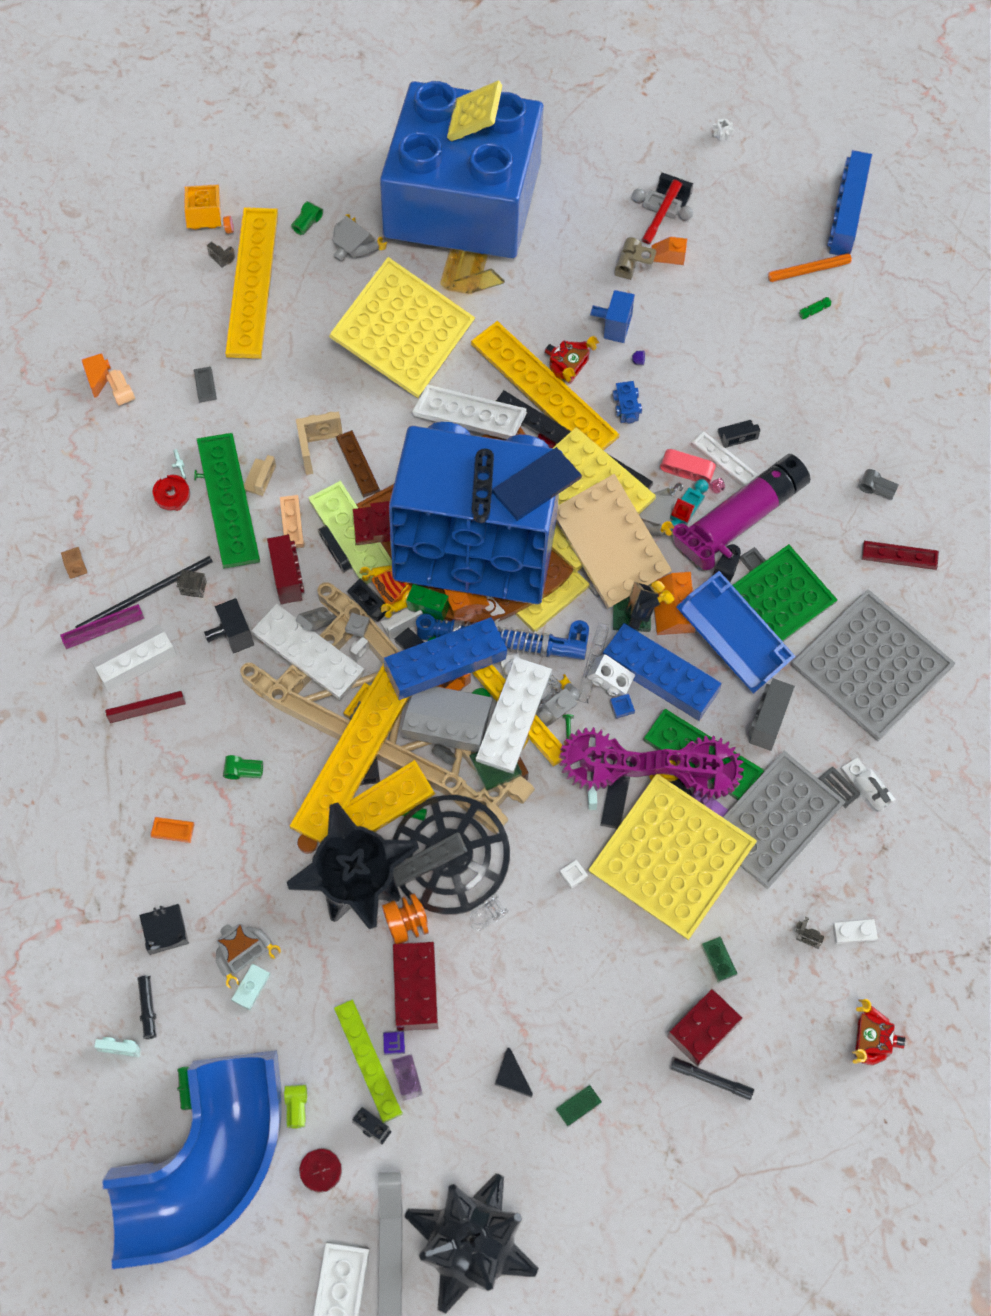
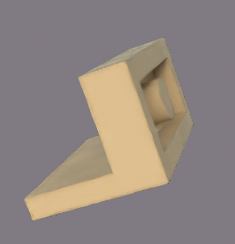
M267 455L265 461L255 458L244 483L245 491L264 496L276 468L273 456Z

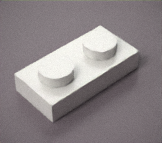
M875 919L835 922L833 924L836 944L873 942L878 940Z

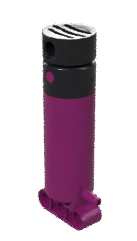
M785 455L690 527L685 524L675 525L672 530L674 545L701 569H712L715 566V554L720 551L723 555L730 558L732 553L726 545L810 483L811 478L808 469L795 455Z

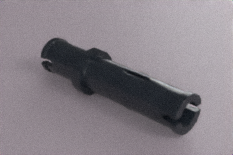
M144 975L137 978L141 1015L139 1017L143 1026V1039L148 1040L157 1037L155 1019L157 1017L153 1009L151 977Z

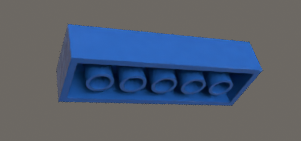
M852 150L851 156L846 158L830 231L831 234L827 245L830 247L829 254L838 256L849 253L851 255L872 154Z
M492 617L387 656L384 658V669L398 699L401 700L506 659L508 649Z
M625 623L603 651V655H607L634 673L633 681L697 721H700L720 692L721 682Z

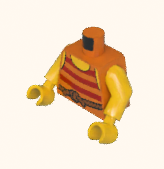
M392 565L375 567L371 570L368 567L360 569V574H368L362 576L363 581H367L370 579V576H373L372 581L386 603L381 607L382 613L387 611L385 613L386 618H391L393 612L396 613L408 607L406 599L413 584L394 580L392 577Z

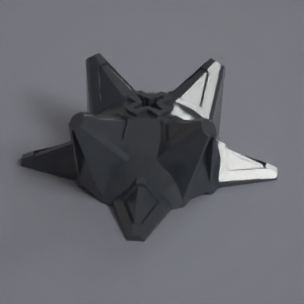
M337 802L330 805L328 835L318 846L312 858V863L289 879L287 886L289 890L322 892L326 896L331 921L337 922L352 908L366 927L373 929L377 927L379 900L399 902L401 899L393 875L394 868L417 851L419 846L417 840H386L372 830L356 826Z
M496 1173L473 1198H470L459 1187L452 1184L448 1186L444 1209H407L404 1217L428 1241V1244L419 1253L420 1260L434 1267L440 1274L438 1311L446 1314L469 1288H480L485 1291L492 1290L496 1280L501 1275L536 1277L539 1268L514 1244V1236L522 1221L521 1214L502 1212L504 1176ZM472 1237L474 1243L470 1244L468 1238Z

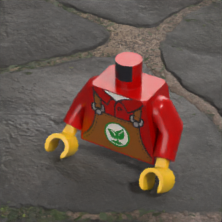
M591 336L587 341L568 342L564 340L558 347L548 344L545 354L551 356L549 362L550 370L558 379L566 380L571 384L589 361V349L596 350L597 346L595 344H599V340L596 336Z
M859 999L858 1001L862 1003V1007H856V1011L864 1012L865 1014L862 1013L858 1018L855 1051H852V1054L854 1053L857 1059L853 1060V1063L874 1066L885 1061L892 1054L893 1047L904 1049L906 1039L905 1036L894 1035L895 1025L890 1023V1020L879 1010L871 1006V1002L868 999Z

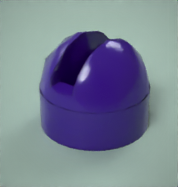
M644 350L633 353L632 360L635 364H645Z

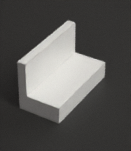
M406 608L392 615L391 618L381 621V626L391 640L408 627L410 629L416 627L417 617L422 615V611L414 612Z

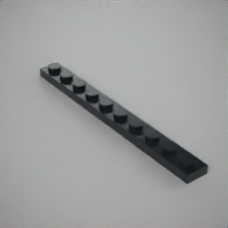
M505 390L496 399L497 402L526 408L527 414L521 424L555 445L571 432ZM612 457L648 489L652 487V480Z

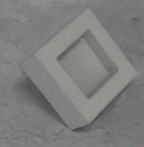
M351 613L345 631L364 638L370 618Z

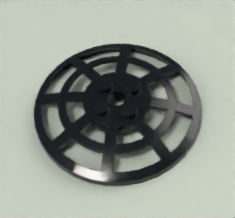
M441 795L430 798L414 807L402 819L396 829L393 840H398L400 833L410 837V840H417L426 845L425 849L455 833H460L467 852L433 869L429 882H426L421 876L416 878L425 888L421 899H417L427 911L442 915H457L470 912L488 902L497 893L505 880L510 864V844L507 833L498 817L487 806L475 799L461 795ZM458 800L467 802L471 806L466 814L455 811L441 812L439 801ZM431 804L433 815L423 820L415 830L405 826L407 821L417 811ZM478 809L483 810L493 820L499 830V834L488 836L484 828L473 819ZM454 817L460 818L462 821L457 829H446L443 818ZM433 821L436 822L438 831L430 838L420 833L428 824ZM469 823L478 830L482 838L473 841L469 840L464 834ZM502 842L503 863L500 873L497 874L488 869L491 860L490 844ZM484 846L483 865H480L473 861V849ZM468 868L478 872L472 881L466 885L462 884L460 875ZM442 876L452 878L455 888L443 889L436 887ZM484 876L495 882L482 897L472 903H468L465 892L476 886ZM405 885L401 886L402 892L410 899L409 895L412 893ZM432 893L458 895L461 906L442 908L430 905L428 902Z

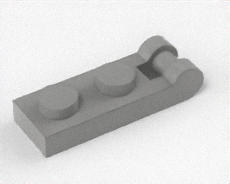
M320 607L298 614L296 621L301 624L303 629L312 631L330 625L337 616L328 613L325 607Z

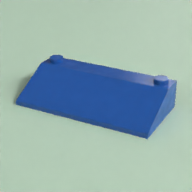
M720 571L690 593L677 606V609L753 694L796 657Z

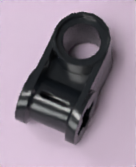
M735 544L726 546L734 554L733 557L728 558L722 554L713 572L714 575L720 571L729 582L732 581L741 555V549Z

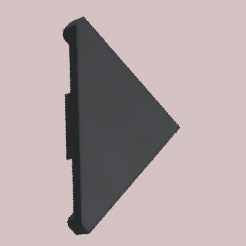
M507 1047L495 1085L532 1098L531 1088L511 1048Z

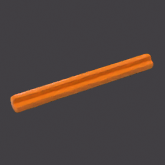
M847 253L769 272L768 278L770 282L846 265L851 263L852 257Z

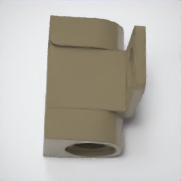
M627 238L615 268V276L632 280L637 261L652 265L656 250L642 246L640 240L636 238ZM643 252H649L651 254V257L649 259H644L641 256V254Z

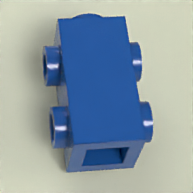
M634 381L616 383L615 390L612 391L613 401H617V406H615L616 416L620 417L621 423L639 421V414H642V405L637 400L639 398L638 387L635 388Z

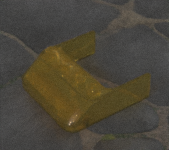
M450 248L440 284L447 290L471 294L504 284L505 280L492 268L484 271L488 254Z

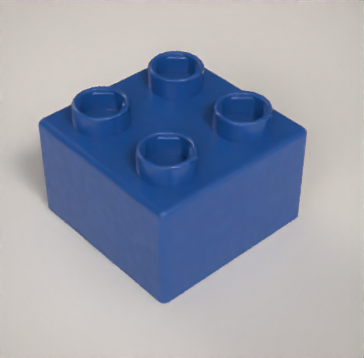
M412 81L408 86L380 176L383 236L390 239L506 258L517 257L541 164L543 103L537 100L521 98L511 92H501L495 123L490 127H485L476 133H471L451 142L447 135L452 113L457 104V98L474 90L454 88L441 81L426 83Z
M436 422L428 426V428L409 426L406 431L389 504L393 579L406 583L531 604H541L556 528L559 494L516 521L492 493L490 517L483 523L476 522L472 517L475 458L476 453L480 449H489L494 454L493 489L553 448H549L543 440L531 435H513L506 439V441L474 436L466 428L452 422ZM483 456L482 466H486L487 456ZM480 473L478 478L486 480L489 478V475ZM482 490L477 492L476 495L480 498H485L488 493ZM479 504V515H483V504Z

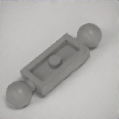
M641 188L635 189L632 193L634 201H644L643 207L656 212L666 196L650 190L647 195ZM673 199L665 215L675 219L678 213L682 219L689 220L693 216V210L689 206L681 207L682 201Z

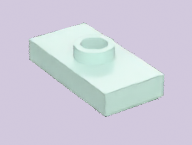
M252 964L231 1000L251 1010L271 974Z

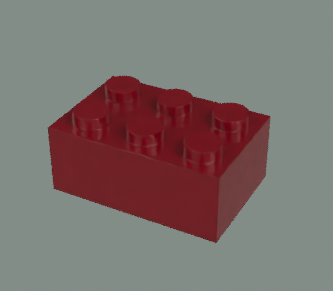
M289 534L267 538L280 605L302 601V593H305L295 541L290 540Z
M711 989L669 1032L667 1038L698 1067L740 1024L743 1017L719 994Z

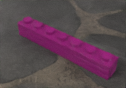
M139 604L60 634L65 648L69 649L145 618Z

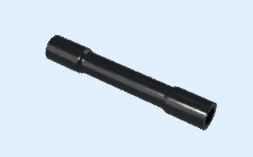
M678 1058L674 1059L671 1070L720 1087L751 1101L755 1090L739 1082H733L695 1067L693 1064Z

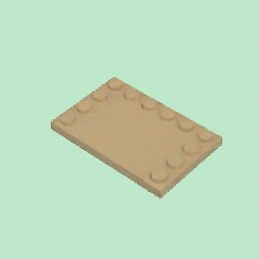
M615 474L558 505L556 522L607 608L629 597L634 582L649 585L672 571Z

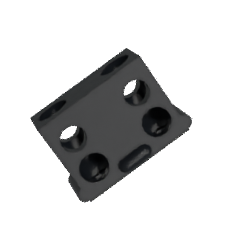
M363 1107L360 1108L352 1119V1123L360 1128L363 1134L369 1138L372 1137L381 1145L384 1144L392 1133L389 1126ZM379 1130L383 1131L382 1134H377Z

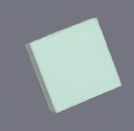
M594 786L588 791L589 810L597 809V791L594 789Z

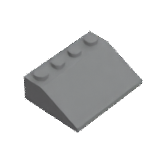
M437 686L414 694L406 711L402 727L403 737L478 753L484 739L493 698Z

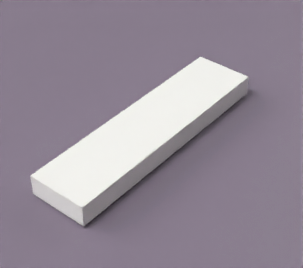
M705 432L700 434L691 444L694 449L715 463L719 469L742 487L758 476L757 473Z

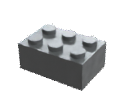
M772 678L771 684L766 683L748 736H751L750 744L772 751L792 696L794 685Z

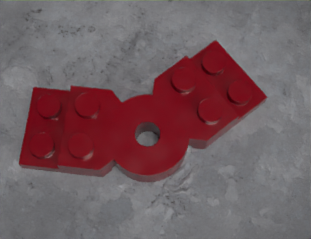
M390 501L370 503L371 507L353 509L356 545L391 541Z

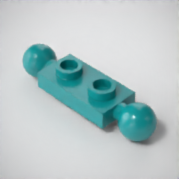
M704 479L697 480L694 484V489L689 487L681 500L695 506L689 522L705 499L703 493L707 492L709 488L708 482ZM670 515V519H672L670 522L673 526L677 524L688 525L687 522Z

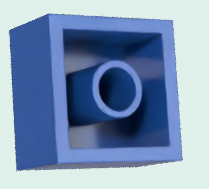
M614 290L608 309L592 305L590 316L605 319L604 339L625 343L633 315L635 294Z

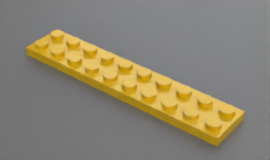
M243 207L225 352L226 357L262 359L278 209Z
M498 321L471 340V345L547 417L570 431L577 427L602 450H605L619 438L620 434L561 379H558L543 362Z
M384 663L290 824V829L319 843L328 835L330 805L338 802L344 811L347 809L410 698L409 696L401 700L398 699L384 669Z

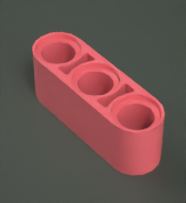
M673 449L665 451L660 465V469L666 473L695 482L699 479H704L708 484L711 482L716 468L715 463L710 460Z

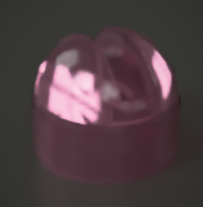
M718 478L709 484L711 490L715 493H720L719 489L725 490V482L722 478Z

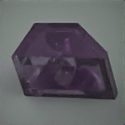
M412 1054L393 1059L392 1064L402 1100L405 1101L422 1096V1088Z

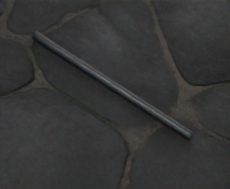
M205 557L76 625L75 628L127 608L212 563L211 557Z

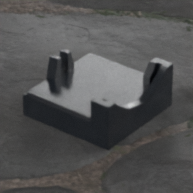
M179 904L168 907L160 906V909L155 907L153 911L139 915L146 942L145 947L149 955L189 944Z

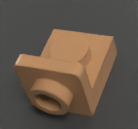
M79 546L61 552L62 560L70 579L87 574Z

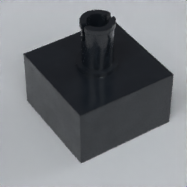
M234 598L216 605L215 609L220 626L204 631L207 642L210 643L213 640L225 637L233 654L254 646L250 629L237 599Z

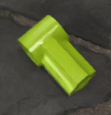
M285 1086L284 1100L287 1106V1128H303L306 1123L305 1104H307V1086Z

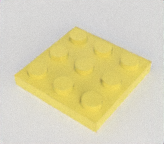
M499 80L457 98V104L452 113L447 135L451 142L471 133H476L485 127H490L495 123L503 86Z

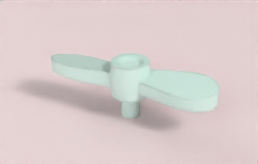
M174 449L173 453L176 463L172 464V467L180 468L182 477L186 479L187 477L183 470V460H180L177 449Z

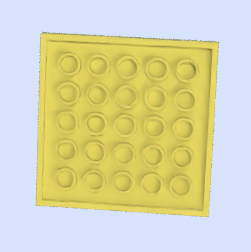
M387 257L332 330L329 337L416 398H419L473 323L475 317Z
M577 427L555 446L563 452L564 456L582 474V479L559 493L558 505L613 474L616 475L638 514L656 499L654 493ZM556 522L552 550L574 570L578 571L583 566Z
M656 774L588 871L689 941L757 840Z

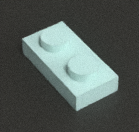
M103 1037V1040L96 1039L94 1046L98 1052L139 1057L141 1051L135 1041L123 1040V1043L115 1042V1039L110 1037Z

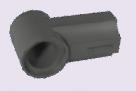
M873 469L865 471L859 484L861 491L868 494L875 492L891 500L899 484L881 477L880 473Z

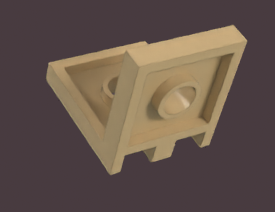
M327 412L322 415H310L305 418L296 419L306 475L313 474L308 443L336 438V436L343 434L339 412Z

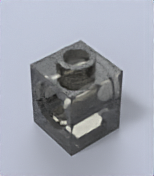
M182 570L181 577L178 576L176 587L179 588L181 595L203 598L207 580L204 573Z

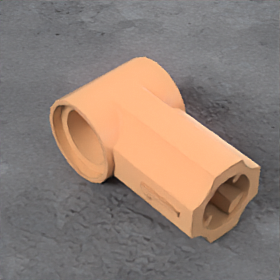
M110 371L106 377L118 406L135 400L130 385H127L121 371Z

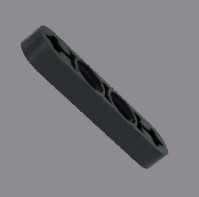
M486 448L480 449L476 453L472 517L479 523L486 522L489 519L491 509L494 454ZM483 456H487L486 466H482ZM486 473L489 475V478L481 480L478 478V475ZM482 490L488 493L485 498H480L476 494ZM479 504H483V515L478 513Z

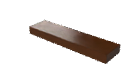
M353 430L336 436V441L362 497L365 498L378 493L380 488Z

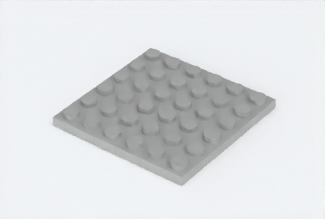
M868 589L809 645L791 665L877 741H880L954 667L955 662Z

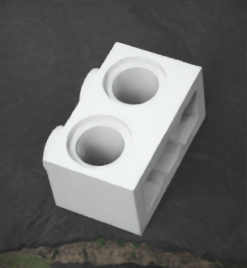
M604 654L595 658L587 678L592 680L594 685L607 690L609 695L618 697L627 693L635 674Z

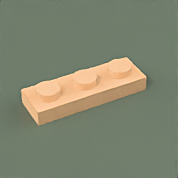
M298 495L280 497L283 534L290 535V540L295 541L296 548L304 547Z

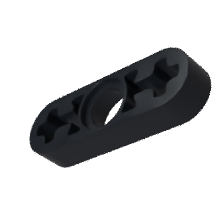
M325 525L317 529L322 541L341 571L344 573L352 568L351 563L328 526Z

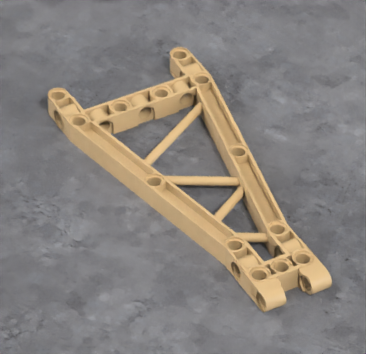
M324 582L319 585L317 590L319 600L337 618L319 636L326 641H334L332 645L340 650L353 636V634L345 631L351 613L368 618L370 616L348 595L341 592L331 583ZM326 592L331 593L330 595H327V596H324V595H323V594L326 593ZM370 618L364 638L368 640L369 649L383 664L385 657L400 651ZM245 663L240 668L243 682L273 707L337 740L341 738L350 721L314 703V701L332 696L327 690L305 697L298 695L312 679L293 664L278 680H275L253 663ZM249 672L254 673L252 676H246ZM378 672L359 678L350 689L361 686L364 683L373 682ZM276 695H283L280 699H274ZM402 712L390 731L389 740H385L377 754L378 761L396 770L415 760L433 789L445 795L467 796L481 802L498 817L503 826L509 821L499 808L504 800L510 797L512 800L523 804L535 791V788L515 771L512 774L477 762L476 759L472 758V755L478 754L477 752L455 748L457 759L452 765L450 772L410 752L433 743L417 740L403 746L397 745L396 740ZM462 757L473 770L489 781L481 792L473 790L459 776ZM508 777L511 779V781L509 783H505L502 781V779ZM449 782L456 784L453 788H449L446 785ZM493 791L499 793L497 797H491L489 794ZM453 800L466 812L471 806L467 802ZM477 811L473 818L494 834L499 832L493 820L484 811Z

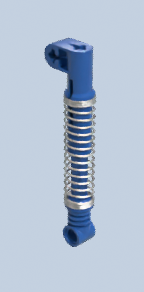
M422 614L416 620V634L423 640H429L431 637L434 638V635L437 638L466 627L463 620L453 619L446 623V620L441 622L438 619L437 622V619H434L429 614ZM577 620L571 624L568 639L554 637L550 633H544L543 635L542 632L540 634H537L536 631L531 633L530 630L525 632L524 629L520 632L518 628L514 631L512 627L507 630L506 626L501 631L500 626L497 627L510 652L513 649L516 650V653L518 650L522 651V653L526 651L528 654L533 652L534 655L539 653L541 657L553 655L585 660L589 636V626L585 621ZM578 633L581 634L580 640H576Z

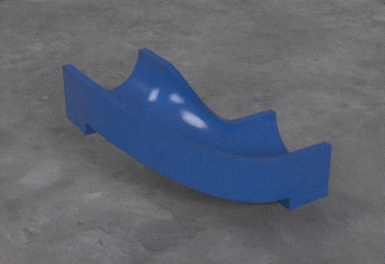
M277 1050L193 1061L187 1070L192 1107V1126L189 1136L182 1147L169 1159L154 1165V1162L110 1168L103 1178L102 1184L103 1189L108 1191L113 1213L114 1251L111 1260L112 1270L158 1264L189 1255L223 1234L249 1206L267 1175L281 1127L282 1088Z

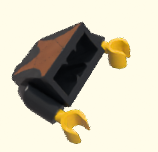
M654 581L651 586L634 582L626 612L631 617L628 625L631 628L639 630L642 621L649 622L654 608L661 605L660 602L664 601L668 605L674 601L673 595L670 591L664 590L665 586L660 581Z

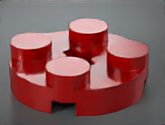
M167 475V478H160L153 486L152 493L155 503L164 510L180 511L190 498L188 484L184 478L178 475ZM173 489L175 494L169 496L167 492H171Z

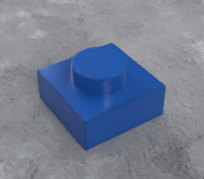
M629 694L610 699L616 719L635 714Z

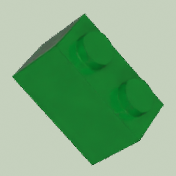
M415 584L412 585L406 599L408 610L414 612L421 610L422 614H429L441 621L445 619L450 607L448 595Z

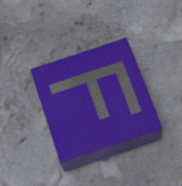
M404 1031L383 1033L384 1055L405 1054Z

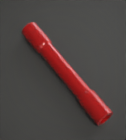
M677 180L672 181L653 221L641 239L644 243L648 245L652 243L665 214L682 186L681 182Z

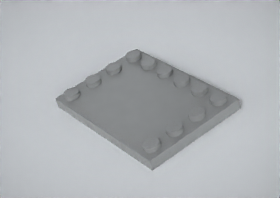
M783 751L723 818L757 840L741 864V867L764 887L769 889L846 801L786 751Z

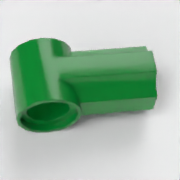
M306 201L301 208L299 216L291 224V228L296 234L304 235L314 222L317 223L321 219L323 209Z
M235 755L225 757L224 778L237 780L240 777L262 778V760H247Z

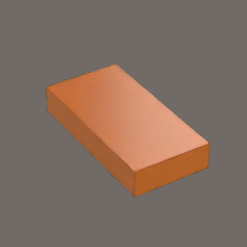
M155 817L151 837L191 843L195 824L189 821Z

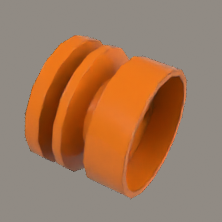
M415 893L409 895L412 903L408 905L405 897H402L403 907L401 908L398 907L395 901L382 905L383 913L395 944L409 941L407 931L410 930L416 938L419 937L418 927L421 928L423 935L429 933L426 913Z

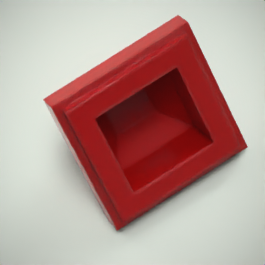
M678 498L671 515L688 523L695 506Z

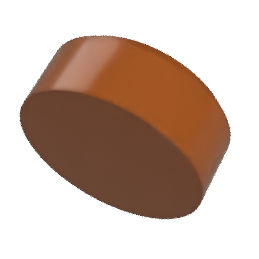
M301 835L298 838V848L302 853L311 854L317 849V841L305 835Z

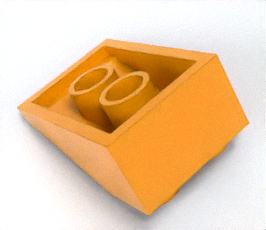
M219 184L185 186L184 210L187 228L200 229L202 227L217 228L221 226Z

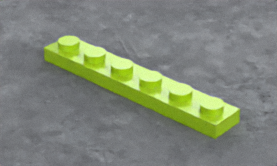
M353 999L334 1007L383 1123L403 1115Z

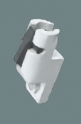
M858 757L841 768L842 773L851 785L861 794L860 797L863 801L868 799L879 812H882L885 806L889 807L895 802L896 799L882 781L879 780L872 769L867 770Z

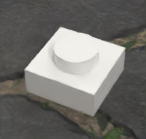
M361 637L359 641H355L351 645V658L356 662L369 650L368 640Z
M577 860L560 870V874L571 889L588 878L587 873Z

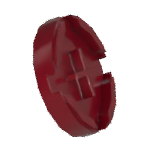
M323 1148L313 1150L307 1153L301 1160L299 1167L300 1178L304 1186L310 1191L317 1193L328 1192L335 1188L341 1179V1162L331 1150Z

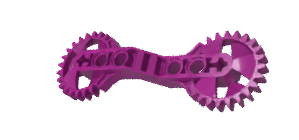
M585 727L583 732L578 729L575 735L571 733L569 739H565V745H562L560 748L563 753H560L559 758L564 760L559 763V766H565L562 773L568 772L569 775L566 779L573 778V786L577 782L580 783L579 789L586 785L587 791H590L592 786H594L596 791H598L600 786L605 789L607 784L611 786L617 779L623 776L643 777L666 774L678 777L687 789L694 787V794L700 791L701 798L707 794L708 799H711L713 795L716 799H719L721 795L726 797L728 792L732 793L735 790L734 788L739 786L738 781L743 778L740 774L744 769L739 767L743 761L737 760L740 753L734 754L733 751L736 747L729 748V741L723 744L722 738L716 741L715 736H712L710 740L707 736H704L702 740L697 738L695 743L691 741L681 750L663 749L640 753L625 750L616 738L609 740L610 734L608 733L603 736L602 729L596 733L594 727L590 732ZM590 737L595 738V747H589ZM710 746H715V755L709 754ZM730 757L731 762L724 765L722 759ZM606 759H612L614 765L609 764ZM669 760H674L677 766L672 765ZM579 761L581 767L572 770L570 765ZM626 761H630L633 767H629ZM689 762L694 763L696 768H692ZM587 771L593 772L592 781L587 780ZM714 779L713 790L708 789V780Z

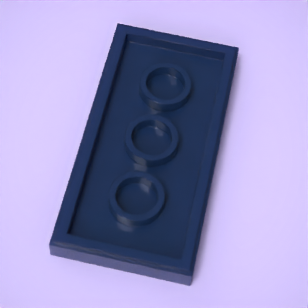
M555 447L494 487L492 493L518 521L582 479V474Z

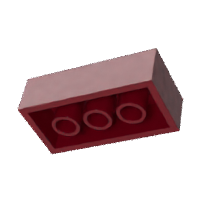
M434 942L393 944L397 1031L438 1029Z

